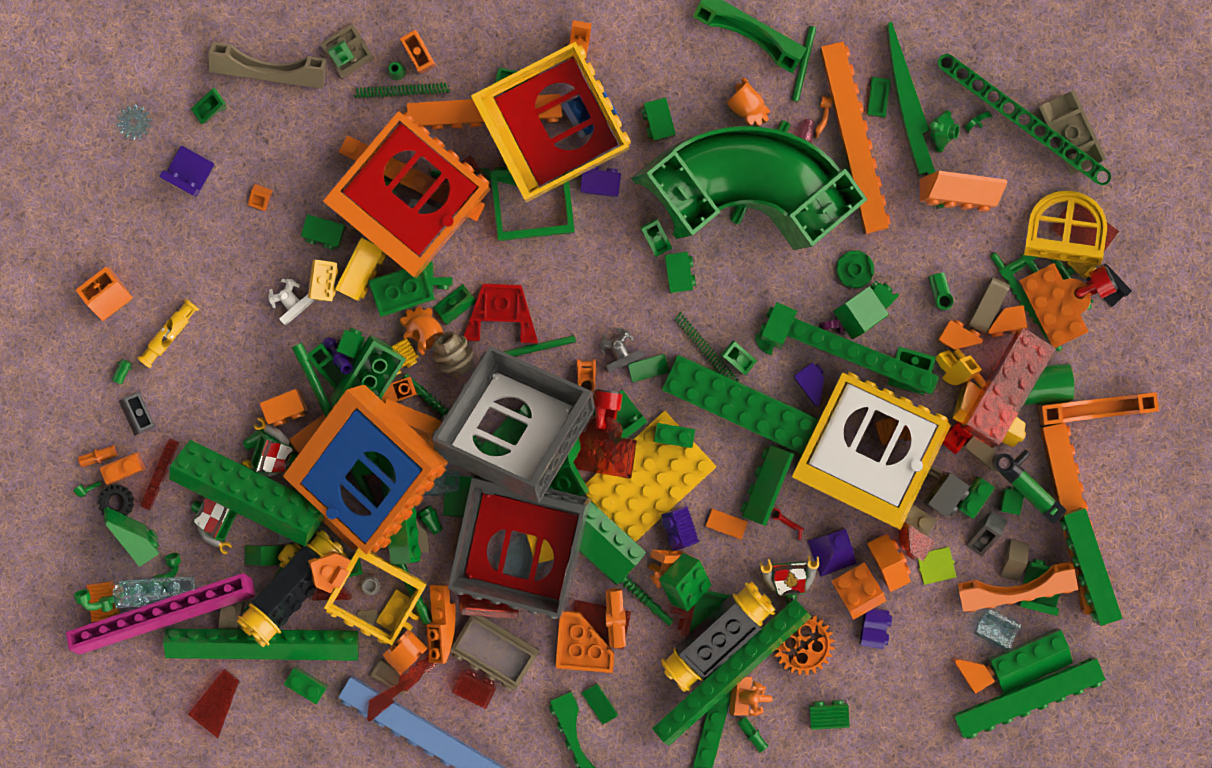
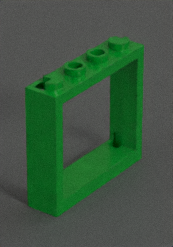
M495 167L494 171H490L498 242L575 233L569 181L563 184L568 225L503 232L497 177L512 175L509 169L506 170L505 167Z

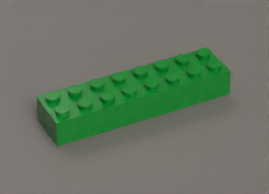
M680 354L677 355L662 388L663 391L800 454H803L818 422L817 417Z
M189 440L170 465L169 480L304 547L324 520V515L302 494L192 440Z

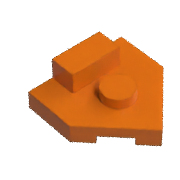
M335 551L329 552L318 559L308 560L313 576V584L328 593H332L335 587L340 588L349 573L346 568L351 560Z

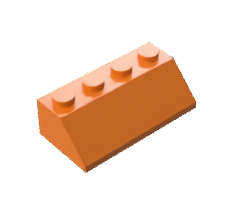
M937 171L920 178L919 201L927 202V205L930 206L944 204L946 208L960 206L962 210L975 208L978 209V212H989V209L998 205L1007 185V180Z

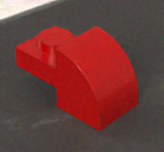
M956 420L950 427L942 444L956 455L976 430Z

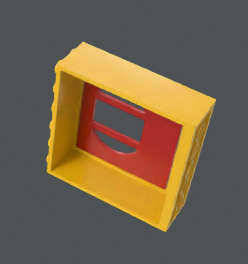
M576 42L471 95L526 203L628 151L629 144H631L626 131L622 133L620 129L622 123L618 115L613 116L611 112L613 106L609 98H604L602 94L604 88L600 80L595 81L593 77L596 74L591 63H586L585 61L587 57L582 45L577 46ZM574 56V58H571V59L567 60L566 62H564V63H562V64H560V65H558V66H556V67H554V68H552V69H550V70H548V71H546V72H544V73L538 75L539 73H541V72H543V71H545V70H547V69H549V68H551V67H553V66L559 64L560 62H562V61H564V60H566V59H568V58ZM529 79V81H527V82H525V83H523V84H521V85H519V86H517V87H515V88L509 90L508 92H506V93H504V94H502V95L496 97L495 100H494L493 97H495V96L499 95L500 93H502V92H504V91H506V90H508V89H510V88H512V87H514V86H516V85H518V84H520V83H522V82H524V81H526V80ZM556 83H565L575 88L573 91L538 109L535 108L539 94L546 87ZM576 95H580L591 118L553 138H549L539 115ZM592 124L594 125L591 138L582 147L574 150H564L555 146V143ZM619 143L620 147L539 188L540 185L618 146Z

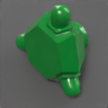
M948 110L933 119L929 125L931 128V139L936 145L935 150L938 153L943 152L947 143L952 139L956 140L959 136V125L954 123V120L951 118V112Z

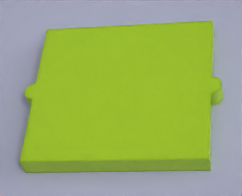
M950 547L917 554L920 566L918 570L921 572L924 585L957 577L954 568L955 561L952 560Z

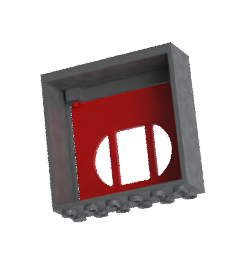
M478 475L473 476L448 589L453 590V593L459 595L469 594L474 599L481 600L485 598L493 604L504 603L513 609L523 608L532 614L543 613L551 619L560 618L567 608L591 499L548 488L538 504ZM483 493V495H482V500H481V504H480V509H479V513H478L477 523H476V527H475V532H474V536H473V541H472V545H471V550H470V554H469L468 564H467V568H466V573H465V576H464L465 566H466L467 557H468V553H469V548H470V544H471V539H472V535H473V530H474V525H475L476 516H477V512H478V507H479V503H480V498H481V494ZM505 529L506 533L498 569L495 570L488 560L487 546L495 533ZM512 531L533 535L538 538L529 579L512 576L503 572ZM543 540H546L553 550L554 563L550 573L536 581L535 576Z

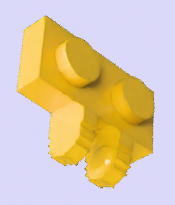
M396 589L376 622L392 632L410 597ZM411 611L410 618L418 621L419 616ZM405 622L403 627L410 631L413 628L408 622Z

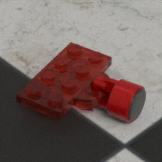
M601 389L594 391L593 400L596 407V417L590 421L586 432L582 431L579 436L581 449L573 462L577 470L631 479L637 440L621 438L622 427L616 421L617 411L621 410L623 396L621 392Z

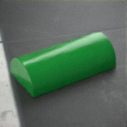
M1069 363L992 370L994 392L1006 407L1071 402L1074 399V377Z

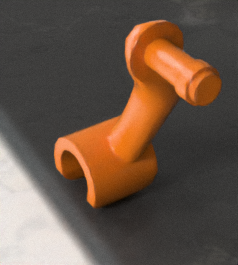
M822 96L820 107L824 108V113L820 124L815 128V138H819V134L822 133L827 125L829 110L833 101L831 97Z

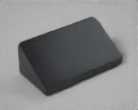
M140 392L122 398L119 401L135 436L155 427Z

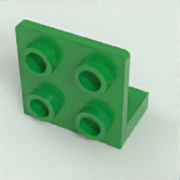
M623 390L619 391L623 396L621 410L617 411L615 429L613 432L608 433L616 445L647 423V420Z

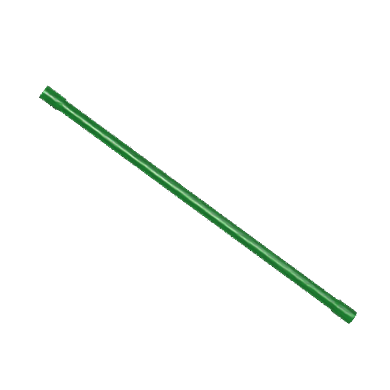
M301 342L291 348L309 381L325 417H327L332 407ZM355 463L350 470L361 493L378 508L379 506L364 475L357 476ZM406 563L395 564L401 569L409 572ZM404 582L410 596L412 597L416 588ZM420 595L415 607L422 624L426 625L432 622V616Z

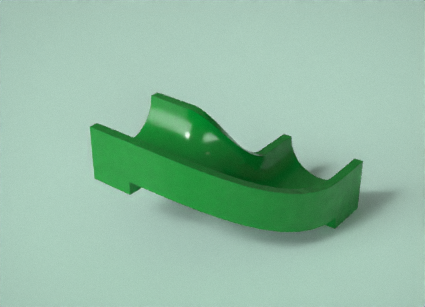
M728 127L683 140L665 150L631 177L635 184L647 188L664 205L674 223L672 235L675 239L693 236L724 208L746 207L766 214L793 250L813 247L868 200L846 169L840 170L834 161L818 147L793 134L764 127Z

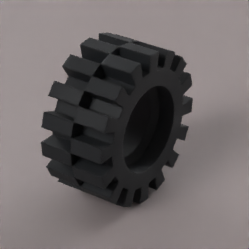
M123 485L108 486L99 494V500L97 501V504L100 506L98 507L99 511L101 510V514L104 516V509L106 507L115 510L110 506L109 500L111 496L119 495L123 499V506L115 511L128 516L134 507L133 502L135 499L132 496L133 493Z

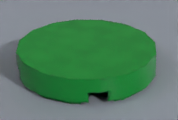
M859 250L849 251L838 260L836 274L844 286L861 288L872 279L874 264L872 259Z

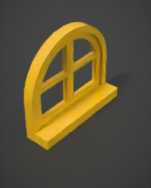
M1058 191L1045 196L1035 205L1031 212L1024 255L1101 266L1107 234V220L1102 208L1089 196L1075 191ZM1060 202H1068L1065 219L1041 216L1050 206ZM1077 203L1088 209L1096 223L1072 220L1074 204ZM1039 220L1065 224L1062 241L1037 238ZM1071 225L1096 228L1095 246L1069 243Z

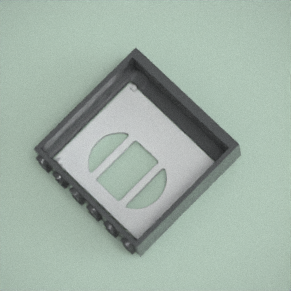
M490 346L487 352L485 351L482 354L479 365L472 370L469 381L465 382L462 386L459 397L455 398L452 402L451 410L448 414L444 415L441 426L434 431L432 435L434 448L448 462L539 504L595 410L592 391ZM502 398L519 399L530 408L532 418H527L494 403V401ZM489 408L528 425L517 445H512L477 429ZM473 435L511 452L503 456L486 455L475 446Z

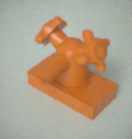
M672 549L651 551L650 557L661 562V566L652 563L648 567V569L655 572L654 575L650 576V579H652L657 588L661 587L659 579L685 552L680 550L673 551Z
M746 676L731 691L729 714L748 715L749 713L750 716H758L764 712L763 707H759L758 703L771 702L772 696L764 695L765 692L763 690H766V686L756 681L752 682V677Z

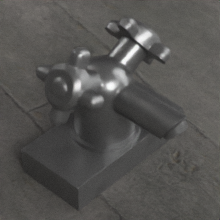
M617 328V331L621 334L612 341H607L606 335L602 336L600 342L601 353L605 354V348H611L616 359L615 362L606 365L609 373L644 357L641 349L632 354L629 353L624 342L627 338L633 340V337L627 330Z

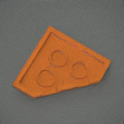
M564 611L559 618L556 668L613 673L614 651L580 612Z

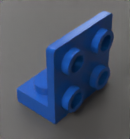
M604 90V92H603L602 94H603L604 98H606V97H608V96H607V94H606V92H605V90ZM580 96L561 105L574 127L591 118ZM613 106V110H611L613 116L616 114L618 115L616 109ZM592 124L578 131L579 137L583 138L592 134L594 125Z

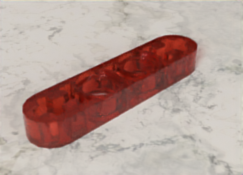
M172 438L168 440L143 497L142 508L152 509L161 488L159 487L160 483L166 477L167 467L172 463L180 443L179 441Z

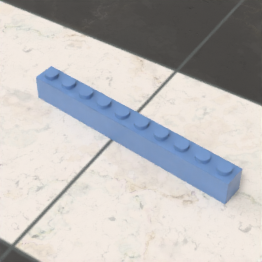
M354 676L350 677L339 695V698L342 699L341 703L348 707L354 706L362 716L368 717L369 715L375 719L374 722L377 725L389 727L391 733L398 737L404 736L409 744L415 747L419 745L424 748L423 752L431 757L434 755L439 757L440 762L448 767L452 765L455 768H506Z

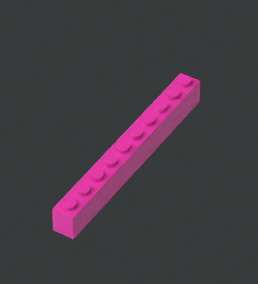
M242 573L67 631L66 636L69 650L80 655L256 597L253 580Z

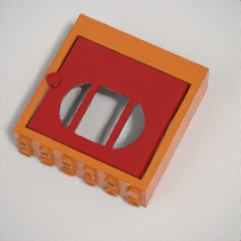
M398 111L323 202L408 273L417 278L491 189L488 186L490 183L481 174L477 177L473 173L475 170L468 163L464 162L462 164L458 161L460 159L459 156L451 149L447 152L444 149L445 145L438 138L434 137L432 139L429 137L430 133L421 124L416 126L414 118L407 112L402 114ZM415 151L413 157L392 182L386 186L384 171L389 160L400 152ZM424 157L442 174L413 208H410L392 193V190L418 159ZM448 179L450 192L446 203L433 213L419 214L418 211L443 181ZM478 186L479 188L475 191V193L470 197V199L465 203V205L453 218L452 216L458 211V209L463 205V203L468 199V197L473 193V191ZM446 226L445 229L440 233V235L424 252V254L421 257H418L416 254L420 256L422 252L427 248V246L432 242V240L437 236V234L442 230V228Z

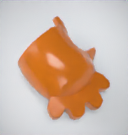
M744 77L741 80L742 83L735 85L736 93L727 101V104L735 114L745 119L748 126L754 124L756 127H759L762 123L768 121L767 115L770 113V110L764 105L761 94H758Z
M416 307L414 312L410 309L406 310V317L400 318V323L406 327L403 338H413L416 340L420 354L424 355L426 350L432 348L434 341L444 334V331L439 322L432 317L433 312L431 308L423 310L422 307Z

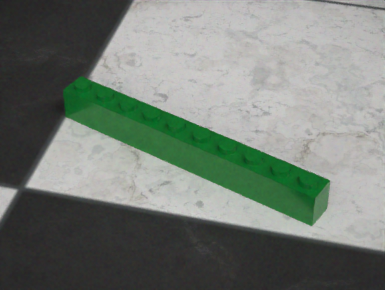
M794 599L659 721L652 730L663 743L670 746L812 616Z
M166 628L163 646L165 658L358 661L360 649L359 631L280 630V634L276 633L269 640V646L265 645L262 647L255 641L252 635L249 636L242 629Z

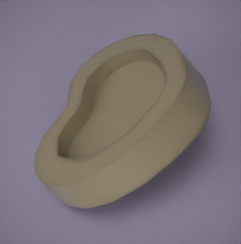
M375 609L368 611L360 610L357 617L373 625L378 618V613Z

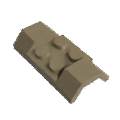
M1075 90L1039 106L1045 122L1050 128L1098 163L1106 160ZM1053 137L1057 148L1060 147V139ZM1068 149L1065 153L1066 157L1070 160L1074 159L1077 154L1074 149ZM1084 160L1081 163L1083 170L1092 166L1089 160ZM1064 161L1071 176L1079 172Z

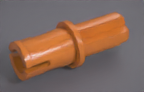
M112 445L100 450L95 449L94 452L79 456L78 462L81 467H85L97 462L100 464L103 460L117 457L118 454L115 446Z

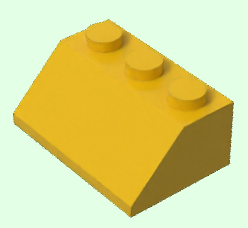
M361 238L335 290L357 301H360L361 298L365 299L369 291L366 288L369 283L368 280L376 278L378 272L375 270L378 264L382 265L386 254L375 244Z

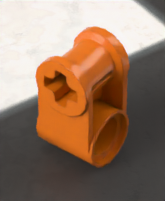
M577 359L578 385L581 386L586 381L592 384V389L590 390L592 393L595 390L596 359L592 361H580V359Z

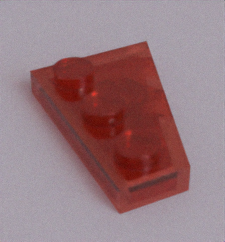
M457 594L461 615L518 619V609L510 608L508 604H493L485 598L479 600L472 598L469 594Z
M224 669L188 715L215 737L219 738L240 680Z

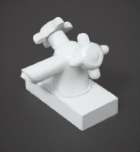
M282 279L281 282L286 283L285 289L279 294H273V289H270L268 295L272 308H276L275 302L281 301L287 308L288 312L279 318L284 325L291 322L315 301V299L308 298V294L299 300L292 292L293 286L299 288L300 285L292 279Z

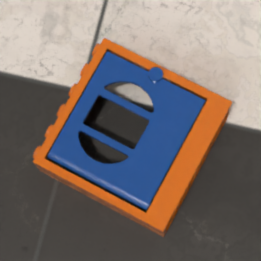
M364 384L345 391L283 477L367 555L371 552H377L380 548L384 549L390 544L391 536L400 531L402 528L401 523L413 514L411 510L414 506H418L423 501L424 497L422 496L424 493L429 492L435 485L434 480L442 476L446 471L444 467L448 461ZM374 451L384 455L394 467L396 483L378 468L364 452ZM358 459L391 488V491L378 508L345 478ZM341 484L372 514L359 515L351 511L343 501L340 489Z

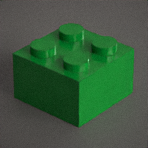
M682 553L659 579L670 603L687 612L712 585L700 560L685 553Z

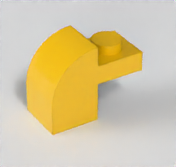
M947 350L938 354L935 359L940 368L946 372L942 379L952 385H960L967 382L982 371L971 355L958 361L953 353Z

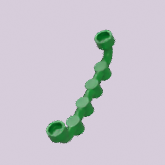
M171 553L165 556L166 565L171 567L170 571L166 574H158L149 581L138 582L132 588L121 589L117 594L110 597H102L95 603L89 602L91 596L87 589L74 593V599L77 604H81L86 610L95 611L101 609L102 612H108L113 609L112 604L119 601L121 605L131 602L130 596L137 594L138 597H145L149 594L148 589L154 586L156 590L167 587L166 582L174 578L178 573V564L181 563L179 553Z

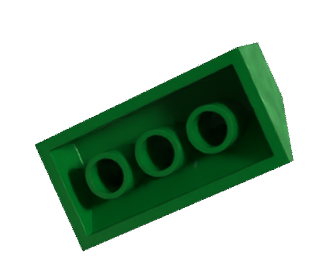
M369 335L351 364L352 371L343 376L331 395L330 401L332 405L335 406L346 390L364 384L381 399L406 358L385 342Z
M769 445V448H764L761 456L764 461L762 466H757L754 474L757 477L754 484H750L747 494L750 496L747 502H743L740 512H743L742 517L766 526L794 456L793 453Z
M590 502L579 552L617 586L644 557L646 552L596 505Z
M1059 628L988 658L1003 694L1073 664L1070 648L1062 630Z

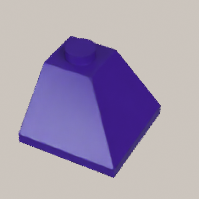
M845 528L807 540L814 560L816 561L817 557H819L818 571L820 577L857 564Z

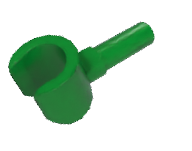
M98 481L86 488L80 484L74 489V492L78 497H84L88 492L102 484Z

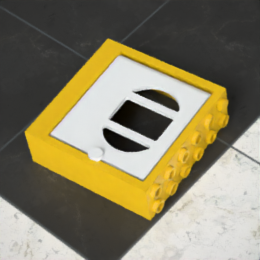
M842 372L792 478L901 530L951 425L947 417L936 413L934 416L930 414L931 411L922 405L915 407L912 401L901 396L898 399L895 397L894 392L883 388L881 391L871 381L866 380L864 383L860 381L861 378L851 372L845 374ZM868 407L867 414L851 446L848 447L844 439L845 423L853 412ZM875 410L899 420L880 462H876L856 452ZM907 425L911 433V447L908 454L900 462L886 465L904 426ZM937 425H939L922 461H920ZM916 471V474H915V476H914V478H913V480H912V482H911V484H910V486H909V488H908V490H907V492H906V494H905V496H904V498H903V501H902L900 507L897 508L898 505H899V503H900V501H901V499H902V497H903V495H904V493H905V491H906V489H907V487H908V485H909V483H910V481H911V478H912L914 472Z

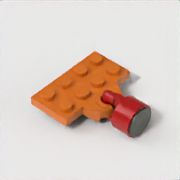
M1055 263L1019 280L1053 349L1089 332L1081 314L1090 306L1093 295L1099 293L1100 297L1104 298L1117 291L1118 287L1107 266H1102L1089 272L1091 280L1086 283L1073 278L1063 280Z

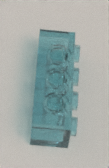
M194 576L118 581L113 589L115 607H143L194 590L196 585Z

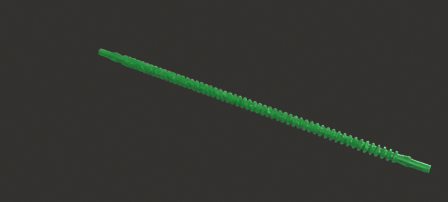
M407 373L402 379L410 377V375ZM411 377L417 395L422 397L424 402H428V406L431 405L432 410H436V414L440 413V417H444L446 413H449V409H445V405L440 404L441 401H436V397L433 398L432 393L429 394L423 385L420 386ZM473 435V442L477 449H479L484 442L482 443L481 438L477 439V436ZM626 575L619 584L623 583V587L628 588L627 591H632L631 595L635 594V598H639L640 603L643 602L644 606L649 607L653 614H656L670 626L674 620L661 609L660 605L652 601V597H648V593L644 594V590H640V586H636V582L633 583L632 578L628 579V575Z

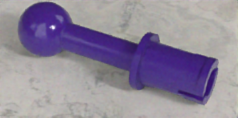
M325 338L322 343L332 354L333 364L339 367L343 374H349L353 368L348 361L347 355L337 352V342L334 338Z

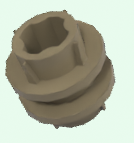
M451 331L440 335L434 341L432 357L434 361L440 362L439 369L441 372L451 374L452 377H459L472 368L473 363H475L472 359L474 351L471 347L467 346L468 342L464 336H458V334Z

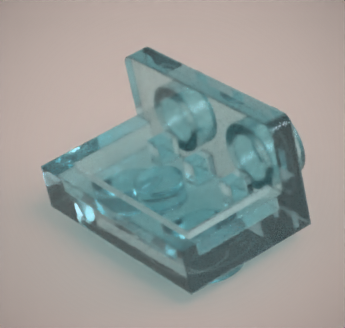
M987 609L982 613L974 634L1008 651L1011 649L1015 636L1022 626L1014 619L1000 615L996 610Z

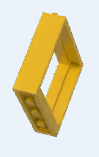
M357 548L346 568L349 571L340 588H334L324 609L332 617L336 618L339 616L343 618L345 624L361 628L360 632L367 636L374 635L381 644L393 645L426 587V582L394 564L391 565L389 561L372 552L366 555ZM359 557L416 588L391 634L333 604Z

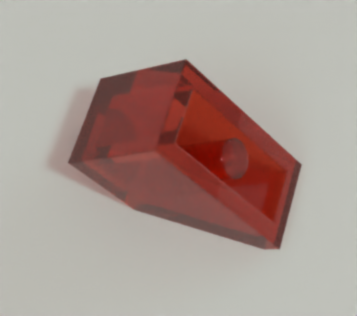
M904 522L901 530L898 529L900 547L906 551L905 555L913 560L918 558L924 561L935 541Z

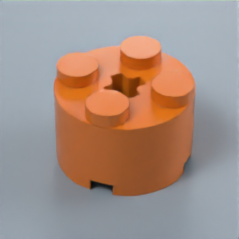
M407 630L396 643L387 649L383 656L401 675L428 647L413 632Z

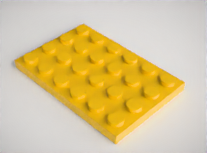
M663 411L586 483L589 489L586 495L635 542L662 518L661 514L670 511L717 467L695 442H693V448L654 442L657 423L679 426L666 411Z

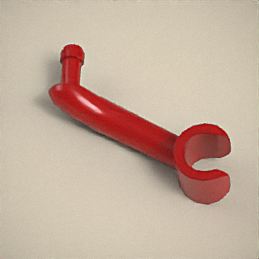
M773 508L772 510H777L779 515L778 517L771 518L780 520L788 527L798 530L797 539L802 540L804 528L784 517L778 508Z

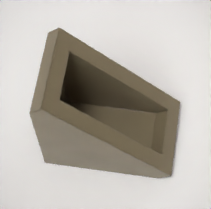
M1010 539L1000 576L1019 581L1028 563L1029 544Z

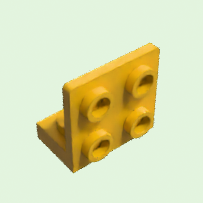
M321 260L312 261L308 298L317 301H332L336 293L334 283L338 276L337 263Z

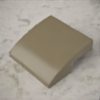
M353 23L320 43L342 79L375 59ZM344 40L354 58L338 67L327 49Z

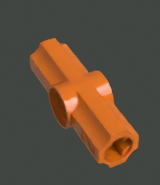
M610 588L605 591L607 605L606 626L609 631V644L611 648H622L626 646L625 609H623V592L619 588Z

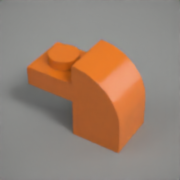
M573 20L569 45L576 42L577 46L582 45L587 57L592 23Z

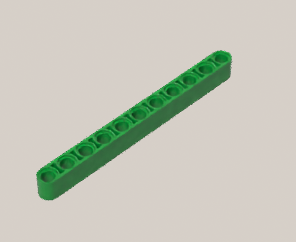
M950 54L940 56L938 65L944 73L1099 186L1107 185L1111 181L1112 175L1108 169ZM950 58L952 60L951 67L944 68L941 65L942 60ZM960 69H965L968 72V76L961 80L957 77V72ZM979 80L983 83V88L980 91H975L972 88L974 81ZM990 92H996L999 95V99L996 102L988 100L987 97ZM1007 103H1011L1014 106V111L1010 114L1005 113L1003 110V106ZM1023 114L1028 115L1030 118V122L1027 125L1019 123V117ZM1037 126L1045 128V134L1041 137L1036 136L1034 133V129ZM1053 137L1059 138L1061 141L1060 147L1053 148L1050 145V140ZM1068 149H1074L1077 153L1076 157L1072 160L1068 159L1065 155ZM1084 160H1089L1092 163L1091 170L1084 171L1081 163ZM1101 171L1105 172L1108 176L1107 181L1104 183L1097 180V174Z

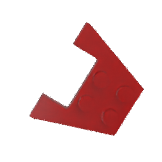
M483 283L464 333L467 341H480L481 322L492 321L521 323L520 343H538L522 285Z

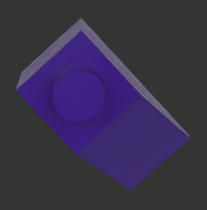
M812 362L793 377L813 405L818 407L821 402L824 382L822 374L824 371L818 364L814 365Z

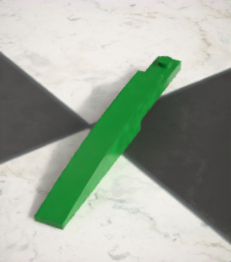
M889 22L886 25L889 56L902 125L917 175L925 174L927 176L935 172L923 134L927 133L929 128L893 23ZM944 204L935 205L937 210L944 208Z

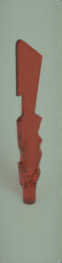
M428 654L425 660H419L415 667L411 666L408 673L399 676V683L369 700L367 720L372 721L394 703L392 699L402 691L407 692L420 680L425 672L429 673L438 663H429Z

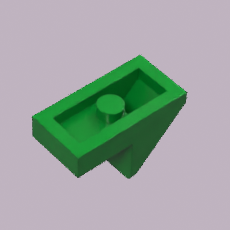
M212 88L191 108L201 125L208 122L216 113L227 109L226 103L215 88Z
M658 218L640 227L655 257L672 249Z
M734 340L721 354L723 359L732 364L745 376L757 362L754 357Z

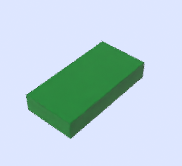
M871 78L866 115L886 118L891 79Z

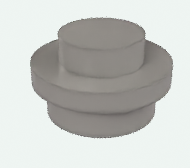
M368 576L361 582V590L366 595H375L380 589L379 580L373 576Z

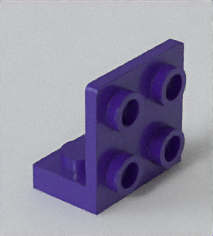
M180 146L167 172L162 171L159 177L197 197L215 164L184 146Z

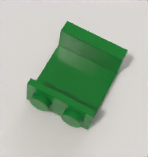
M1035 558L1034 562L1028 561L1023 584L1037 579L1051 566L1045 565L1046 561ZM1055 594L1052 597H1039L1032 601H1018L1017 605L1058 616L1059 608H1057L1060 594Z

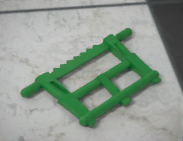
M995 252L991 253V259L999 267L998 272L1008 281L1009 288L1013 289L1012 293L1017 295L1016 299L1021 301L1020 305L1025 306V311L1029 312V317L1033 318V323L1038 324L1041 333L1047 340L1048 337L1026 293L1013 276L1014 273L1026 265L1032 273L1039 271L1040 269L1034 262L1037 257L1020 254V258L1004 266L999 255ZM1050 259L1056 264L1063 280L1072 278L1071 275L1075 273L1072 267L1066 269L1061 260ZM1062 346L1055 348L1057 352L1061 351Z

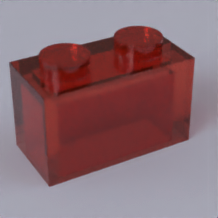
M467 669V671L462 670L452 693L487 709L497 686L494 685L495 682L485 677L483 680L477 677L476 672Z

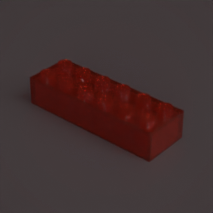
M1026 328L1016 331L960 428L991 448L999 446L1056 348Z

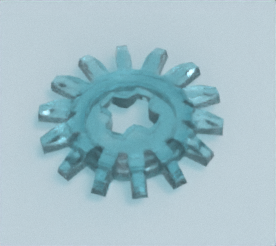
M134 105L133 110H131L130 106H127L128 112L126 113L124 110H121L124 117L118 116V119L122 120V122L118 123L117 126H123L120 133L126 131V138H128L129 134H132V139L135 140V135H138L141 139L142 132L146 135L148 134L145 128L151 129L147 122L152 121V119L146 118L149 112L142 113L143 107L137 110V105ZM132 117H135L136 120L140 121V123H137V127L135 128L133 127V125H129V121H132Z

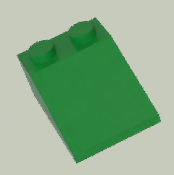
M108 507L104 509L106 526L139 567L159 554L158 536L153 529L149 530L145 524Z

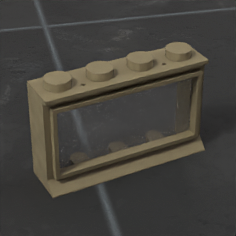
M474 610L450 650L453 652L452 656L460 661L465 659L470 662L468 665L477 671L479 669L486 672L485 676L493 681L498 679L502 682L501 685L510 691L512 688L517 690L540 649L533 647L523 638H518L510 633L511 631L500 627L490 618H485L477 613L478 611Z

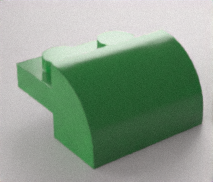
M900 346L894 355L895 359L932 373L936 359L934 356ZM888 378L887 386L921 396L925 395L924 392Z

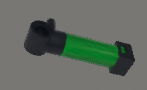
M1024 450L1015 460L1009 454L1000 453L995 455L992 460L993 468L1012 484L1050 524H1055L1067 510L1058 501H1055L1020 466L1030 453ZM1001 458L1007 459L1008 464L1005 468L999 466Z

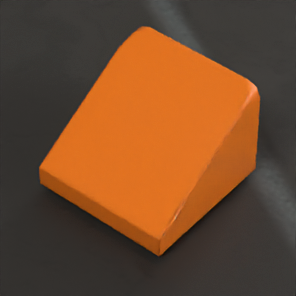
M255 184L251 189L248 206L266 212L273 190Z

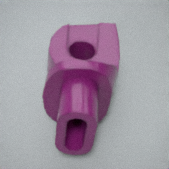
M836 316L833 321L819 323L820 328L823 330L837 328L839 334L845 331Z

